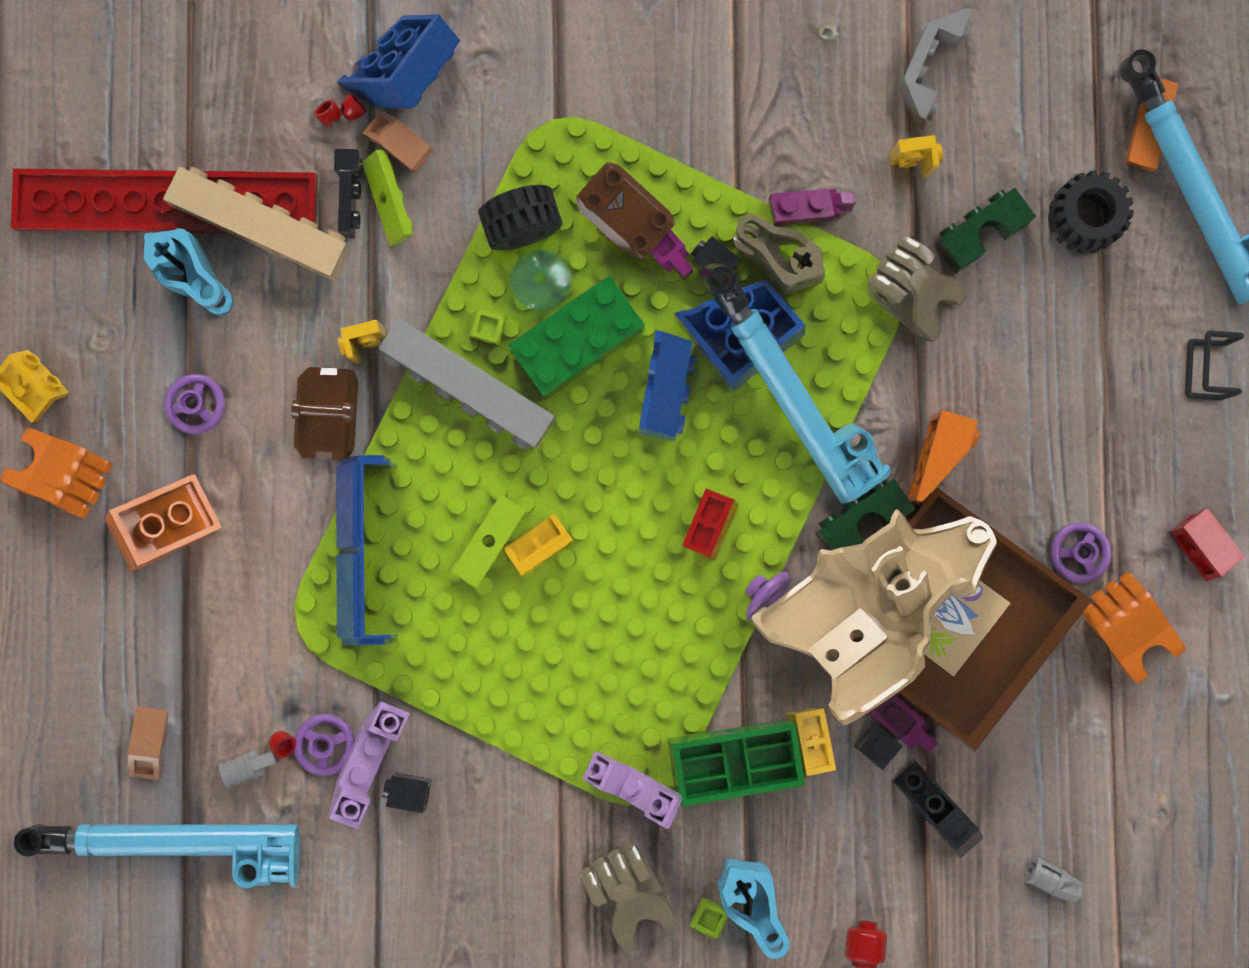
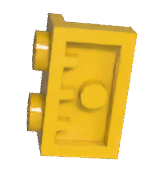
M935 135L898 140L888 153L890 165L899 164V168L914 167L920 161L922 178H929L939 167V162L943 161L942 146L940 143H936Z
M376 319L340 328L342 336L338 337L337 340L341 355H345L353 363L359 364L362 363L358 345H363L364 349L381 345L380 340L385 339L387 334L385 326Z
M29 350L8 355L0 366V390L31 423L40 421L55 400L64 398L68 394V390L61 384V381L52 375L40 362V359Z

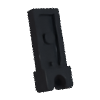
M335 149L334 171L339 176L338 232L345 238H355V229H360L361 224L360 211H356V199H361V182L357 181V178H362L363 157L359 156V150Z

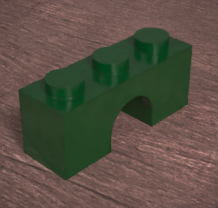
M1016 188L1007 193L1004 189L1000 190L988 199L991 203L982 210L977 206L964 216L966 220L958 227L952 223L939 233L941 238L935 246L955 274L979 259L986 252L978 237L980 228H994L1005 241L1036 218Z
M895 479L887 483L883 480L870 489L871 494L861 500L858 497L843 506L846 511L837 518L832 513L818 523L821 529L815 533L827 550L831 551L862 544L863 540L858 534L857 524L859 519L865 514L875 515L886 526L890 523L896 509L904 517L915 510V507Z

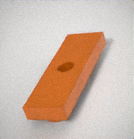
M1160 78L1166 90L1163 93L1166 101L1173 100L1174 102L1178 83ZM1143 103L1139 104L1124 164L1154 172L1158 167L1161 149L1151 131L1152 128L1144 117L1148 110Z

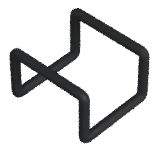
M1211 330L1206 332L1204 339H1190L1188 341L1185 395L1188 398L1225 400L1242 393L1240 388L1209 386L1211 346L1223 347L1243 339V333ZM1211 337H1224L1228 339L1223 341L1211 340ZM1194 345H1204L1203 390L1224 394L1191 392Z

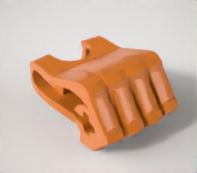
M26 428L21 440L33 447L35 453L34 460L28 468L21 471L5 468L0 481L26 495L45 500L66 513L85 519L90 510V507L86 504L94 505L97 501L99 493L94 491V489L102 490L105 486L107 479L101 475H107L113 463L76 444L32 428Z
M1127 572L1119 578L1120 585L1113 580L1104 587L1107 592L1106 595L1102 590L1095 592L1091 596L1094 603L1089 604L1082 613V616L1090 628L1107 644L1120 667L1138 685L1148 678V674L1142 664L1143 654L1148 648L1155 645L1163 646L1166 651L1177 658L1186 651V647L1153 597L1130 572Z

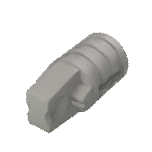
M257 749L244 753L243 756L227 760V762H220L218 766L225 787L230 789L234 785L264 776L263 768L277 763L278 758L273 752L259 756Z
M1038 856L1033 857L1027 865L1024 873L1025 882L1040 888L1044 892H1048L1052 896L1076 903L1081 898L1083 883L1065 870L1042 860Z

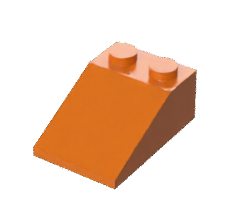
M944 410L930 418L908 499L913 505L923 502L970 451V448L976 447L980 436V430L976 429L978 420Z
M195 474L113 508L104 517L131 573L222 528Z

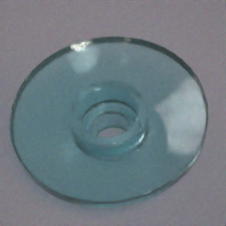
M537 250L527 253L518 260L511 274V286L514 295L520 303L533 310L545 311L559 306L567 298L571 289L572 278L567 263L559 255L550 251ZM537 274H545L547 277L544 283H537L535 281Z

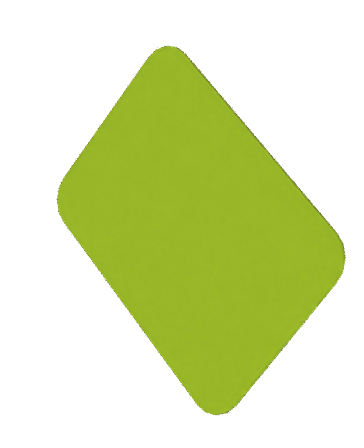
M567 117L549 120L527 135L517 148L493 196L495 197L506 191L523 186H549L552 189L563 225L553 235L534 244L512 250H493L489 247L482 223L480 222L425 332V335L554 415L556 418L555 422L537 450L529 447L526 451L512 442L513 435L505 430L502 434L497 433L485 425L488 419L480 414H477L475 418L460 409L461 402L453 397L450 401L443 399L434 392L436 389L434 385L427 381L424 385L418 383L408 376L410 370L407 369L364 454L385 455L391 459L392 463L397 465V468L364 469L365 634H398V637L392 638V643L385 645L342 644V638H337L336 556L341 555V549L336 548V512L300 582L294 608L297 630L306 646L328 665L600 799L624 806H632V804L619 796L601 791L582 779L594 752L598 751L643 772L671 789L674 788L667 739L705 732L755 628L754 623L746 619V610L752 601L745 594L746 588L758 575L764 576L769 581L772 577L782 572L826 479L759 372L733 392L695 346L674 314L676 312L695 308L711 299L712 301L715 300L709 289L703 285L701 273L694 268L693 273L683 280L674 269L668 273L650 254L645 259L629 257L613 241H608L596 230L597 227L579 211L576 196L606 162L620 165L671 212L675 223L671 230L685 245V249L689 253L685 259L690 265L694 258L691 255L692 251L701 240L707 242L711 236L740 258L739 265L734 270V273L741 288L766 278L758 266L737 252L733 245L738 221L748 214H753L773 225L770 205L602 124L578 117ZM809 223L777 226L801 232L822 249L821 255L823 267L825 268V279H823V282L813 288L810 287L793 293L789 297H782L806 325L805 335L783 353L831 431L835 433L843 426L853 424L897 332L899 320L872 300L867 294V283L875 272L877 273L876 268L881 262L869 252ZM796 245L779 246L787 264L794 251L800 247ZM799 265L798 268L803 270L804 266ZM610 275L645 324V331L544 400L509 350L508 345ZM476 308L507 316L499 346L469 338ZM656 330L692 341L690 355L696 356L693 374L687 373L685 385L691 386L688 404L682 403L680 415L685 416L683 433H676L675 441L639 435ZM705 489L732 498L739 504L716 561L682 546ZM500 494L527 510L505 547L555 513L574 542L526 575L521 576L504 548L478 589L451 573ZM487 536L484 540L486 547H492L495 543L493 536Z

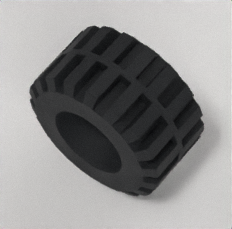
M1097 170L1089 171L1086 175L1082 172L1071 178L1054 195L1055 198L1049 206L1052 211L1048 214V221L1054 222L1050 229L1052 233L1057 231L1060 235L1056 238L1059 243L1066 241L1068 243L1066 248L1072 251L1077 247L1078 253L1084 254L1088 250H1090V253H1095L1107 248L1124 235L1123 232L1131 224L1128 220L1134 214V210L1129 209V207L1134 203L1132 197H1126V193L1129 192L1127 186L1121 188L1118 185L1121 181L1119 178L1115 177L1111 180L1109 179L1110 173L1104 171L1099 176L1097 175ZM1078 199H1092L1101 206L1104 213L1102 227L1089 226L1080 219L1076 208Z
M529 185L506 191L488 200L478 210L489 247L493 250H512L534 244L553 235L563 225L552 189L546 185Z

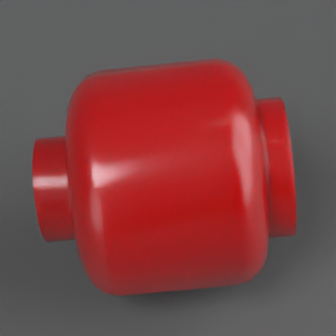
M860 920L858 926H852L847 930L845 956L852 961V966L858 968H877V964L885 961L887 934L883 930L877 929L878 923Z

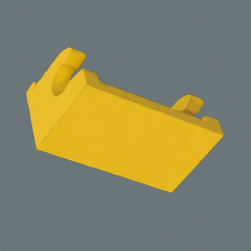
M554 513L504 549L521 576H524L574 541Z
M810 708L806 709V711L785 713L786 719L796 723L803 775L811 776L836 770L825 709Z

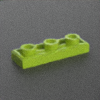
M380 149L374 151L362 164L389 246H397L413 235V224L407 215L403 203V193L398 188L394 176L393 164L389 160L386 150Z
M500 494L451 573L478 589L527 510ZM487 536H493L495 539L492 547H486L484 544Z

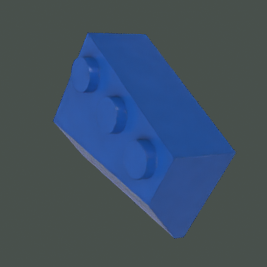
M439 14L403 15L377 41L379 48L367 56L363 55L356 62L359 68L349 78L343 75L337 83L342 88L376 108L412 109L421 101L422 94L428 85L436 80L438 71L444 63L451 59L460 39Z
M767 279L742 288L750 301L748 307L750 310L757 309L763 319L762 322L767 325L783 352L805 335L806 325ZM711 299L695 308L686 311L684 309L674 313L695 346L733 392L758 373L740 344L739 337H736L730 328L733 320L731 317H725L715 300L712 301Z
M656 330L639 435L675 441L676 433H683L685 416L680 415L682 403L688 404L691 386L685 385L687 373L693 374L696 356L690 355L692 341Z

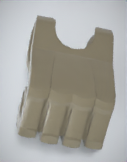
M748 214L738 221L733 240L736 251L758 266L765 278L781 297H789L793 293L810 287L813 288L823 282V279H825V268L823 267L821 255L822 249L801 232L775 227L753 214ZM796 245L800 247L794 251L787 264L779 246ZM799 265L804 266L803 270L798 268Z
M903 235L897 243V247L893 246L886 255L887 259H883L876 268L877 273L875 272L869 279L867 294L917 337L925 341L934 342L941 333V328L936 323L935 307L937 303L943 301L948 305L962 306L968 294L952 277L940 275L928 266L935 257L933 252L924 244L907 235Z
M634 842L622 848L624 853H621L619 849L608 853L609 861L604 857L595 860L592 863L595 868L594 870L591 867H587L578 873L595 907L600 906L611 926L616 941L626 954L638 948L634 933L639 921L648 919L660 922L666 931L678 925L671 905L644 855Z

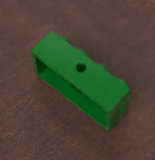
M608 275L510 343L508 347L541 396L546 400L644 332L645 324L611 276Z
M789 719L667 739L674 789L682 796L681 807L805 786L796 723Z

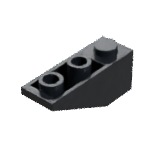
M917 761L893 780L901 792L960 858L983 839L979 828Z

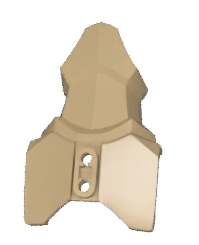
M896 509L890 523L867 538L862 544L831 551L821 549L818 552L817 566L811 575L769 607L760 608L752 616L755 627L770 643L785 646L812 656L832 677L829 709L838 721L845 726L867 714L912 683L925 668L924 652L930 644V619L950 596L963 598L976 594L980 578L997 545V541L989 525L971 516L941 526L913 529L902 513ZM856 637L863 638L860 642H853ZM839 656L836 661H829L830 657Z

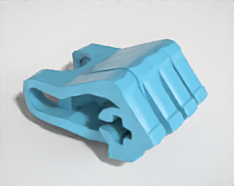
M180 228L157 233L151 232L144 235L143 259L161 285L180 295L193 298L198 304L217 316H223L231 312L235 303L234 297L216 278L205 249L198 239L188 231ZM172 256L185 265L187 283L172 280L174 275L185 274L170 259ZM223 296H225L226 301L224 306L219 308L214 307L217 304H219Z
M726 858L717 885L727 916L753 935L768 958H782L789 950L790 941L777 916L773 879L768 867L759 861L750 862ZM738 880H742L745 883L753 899L750 916L731 906L735 902L747 903L742 889L736 884ZM769 934H777L774 939H766ZM781 945V947H780L779 949L771 950V949L776 948V947H779V946Z

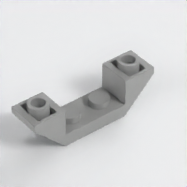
M969 8L927 23L899 86L913 122L917 127L921 128L926 119L931 121L938 107V103L934 102L937 91L920 85L928 67L923 65L926 56H933L939 41L956 47L960 38L966 40L973 25V22L968 21L973 11Z

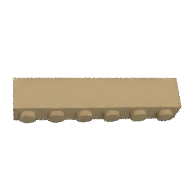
M180 166L178 167L163 198L171 207L336 282L351 251L347 243L344 242L346 239L344 236L332 230H329L327 234L317 230L318 225L303 217H301L300 221L289 217L290 212L280 206L273 205L271 209L262 204L263 200L249 192H246L244 196L234 192L235 187L223 180L218 179L217 183L207 179L208 175L197 168L191 167L188 171Z

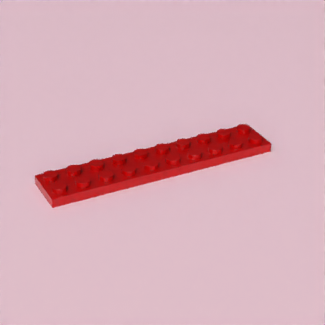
M13 168L11 229L15 231L157 233L180 228L189 233L230 234L171 207L163 200L176 171ZM203 171L208 175L207 179L217 183L218 179L233 185L235 187L234 192L244 196L246 192H249L263 200L262 204L271 209L273 205H277L289 211V217L300 221L301 217L316 223L318 175L315 172Z

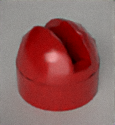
M351 93L341 103V113L347 120H358L367 112L365 107Z
M332 99L321 103L314 112L316 118L325 126H334L332 122L335 119L338 121L341 119V111Z
M277 731L269 739V748L278 758H286L295 750L296 740L288 732Z

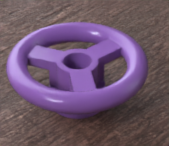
M200 374L183 376L176 380L167 391L164 403L165 413L170 423L179 431L187 434L205 433L214 428L224 414L225 398L223 391L213 379ZM195 383L194 389L183 391L178 397V404H174L178 391L188 384ZM205 386L213 392L216 399V408L213 415L204 407L203 392ZM196 398L197 406L191 409L189 403L192 399ZM183 412L188 415L198 414L205 423L189 425L182 422L176 414Z
M1079 522L1065 526L1056 534L1051 544L1050 556L1054 568L1063 578L1082 584L1095 581L1106 572L1111 562L1112 551L1108 538L1099 528L1088 523ZM1074 532H1087L1083 540L1075 543L1073 548H1060L1063 540L1068 535ZM1095 538L1099 541L1102 548V559L1097 568L1093 564L1099 555L1098 547L1093 542ZM1081 547L1086 550L1085 558L1079 556V549ZM1072 557L1078 564L1083 566L1087 574H1075L1069 571L1063 565L1061 558Z
M778 573L769 581L764 576L758 575L748 585L745 594L752 599L746 610V619L753 622L752 616L760 608L769 607L785 594L791 582L789 573Z
M330 714L315 715L307 719L297 730L295 735V756L300 765L312 774L319 776L334 775L342 770L355 741L353 732L349 725L337 716ZM328 723L339 728L341 732L334 736H329L324 733L317 734L311 728L318 724ZM304 737L310 741L308 749L310 754L318 759L317 765L310 762L304 753ZM320 740H325L328 743L326 751H322L319 748ZM346 741L343 757L334 765L327 766L328 757L333 753L335 745Z

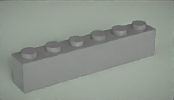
M397 318L378 348L385 354L382 360L396 369L400 365L410 370L408 376L422 385L426 381L436 387L434 392L443 399L450 401L453 397L462 403L460 406L461 410L474 418L477 414H480L488 419L485 425L499 434H502L504 430L514 436L512 442L526 451L529 447L537 450L556 420L555 416L400 318Z

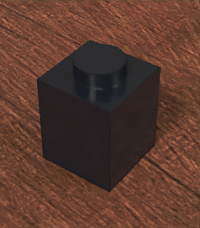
M713 236L707 242L701 240L691 253L694 256L691 266L701 274L703 269L713 262L721 263L733 271L740 262L738 256ZM723 270L716 272L712 278V283L716 286L721 285L725 280Z
M874 723L854 745L860 753L881 770L888 765L903 747L880 726Z
M394 773L391 776V780L386 779L383 789V798H387L386 807L424 813L427 809L432 779Z

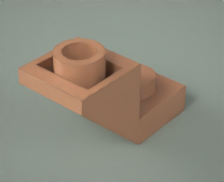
M382 110L362 132L369 141L385 149L400 165L414 173L424 165L429 155L434 151L429 144L402 122Z
M137 706L128 750L129 777L160 781L163 773L162 749L169 733L168 710Z

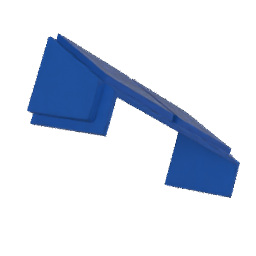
M358 455L341 460V465L336 466V548L341 549V555L336 556L337 638H342V644L385 645L391 644L392 638L398 637V634H365L364 469L397 468V465L392 463L391 459L385 455Z

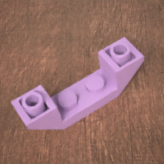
M380 701L362 723L338 776L328 815L329 819L356 829L359 828L371 801L367 795L390 741H398L410 714L409 712Z
M598 751L594 752L582 778L601 791L619 796L645 812V817L666 829L670 828L682 802L680 793L643 772Z

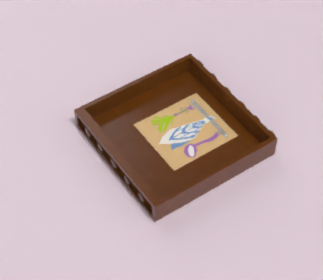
M936 488L932 494L930 493L923 502L918 503L917 506L920 510L913 518L910 515L906 518L913 529L941 526L970 516L981 520L939 488ZM990 525L989 527L993 531L997 545L982 573L976 594L963 598L950 596L930 619V644L924 652L925 668L912 683L898 692V694L974 753L1092 601V599ZM856 637L853 642H860L863 638Z

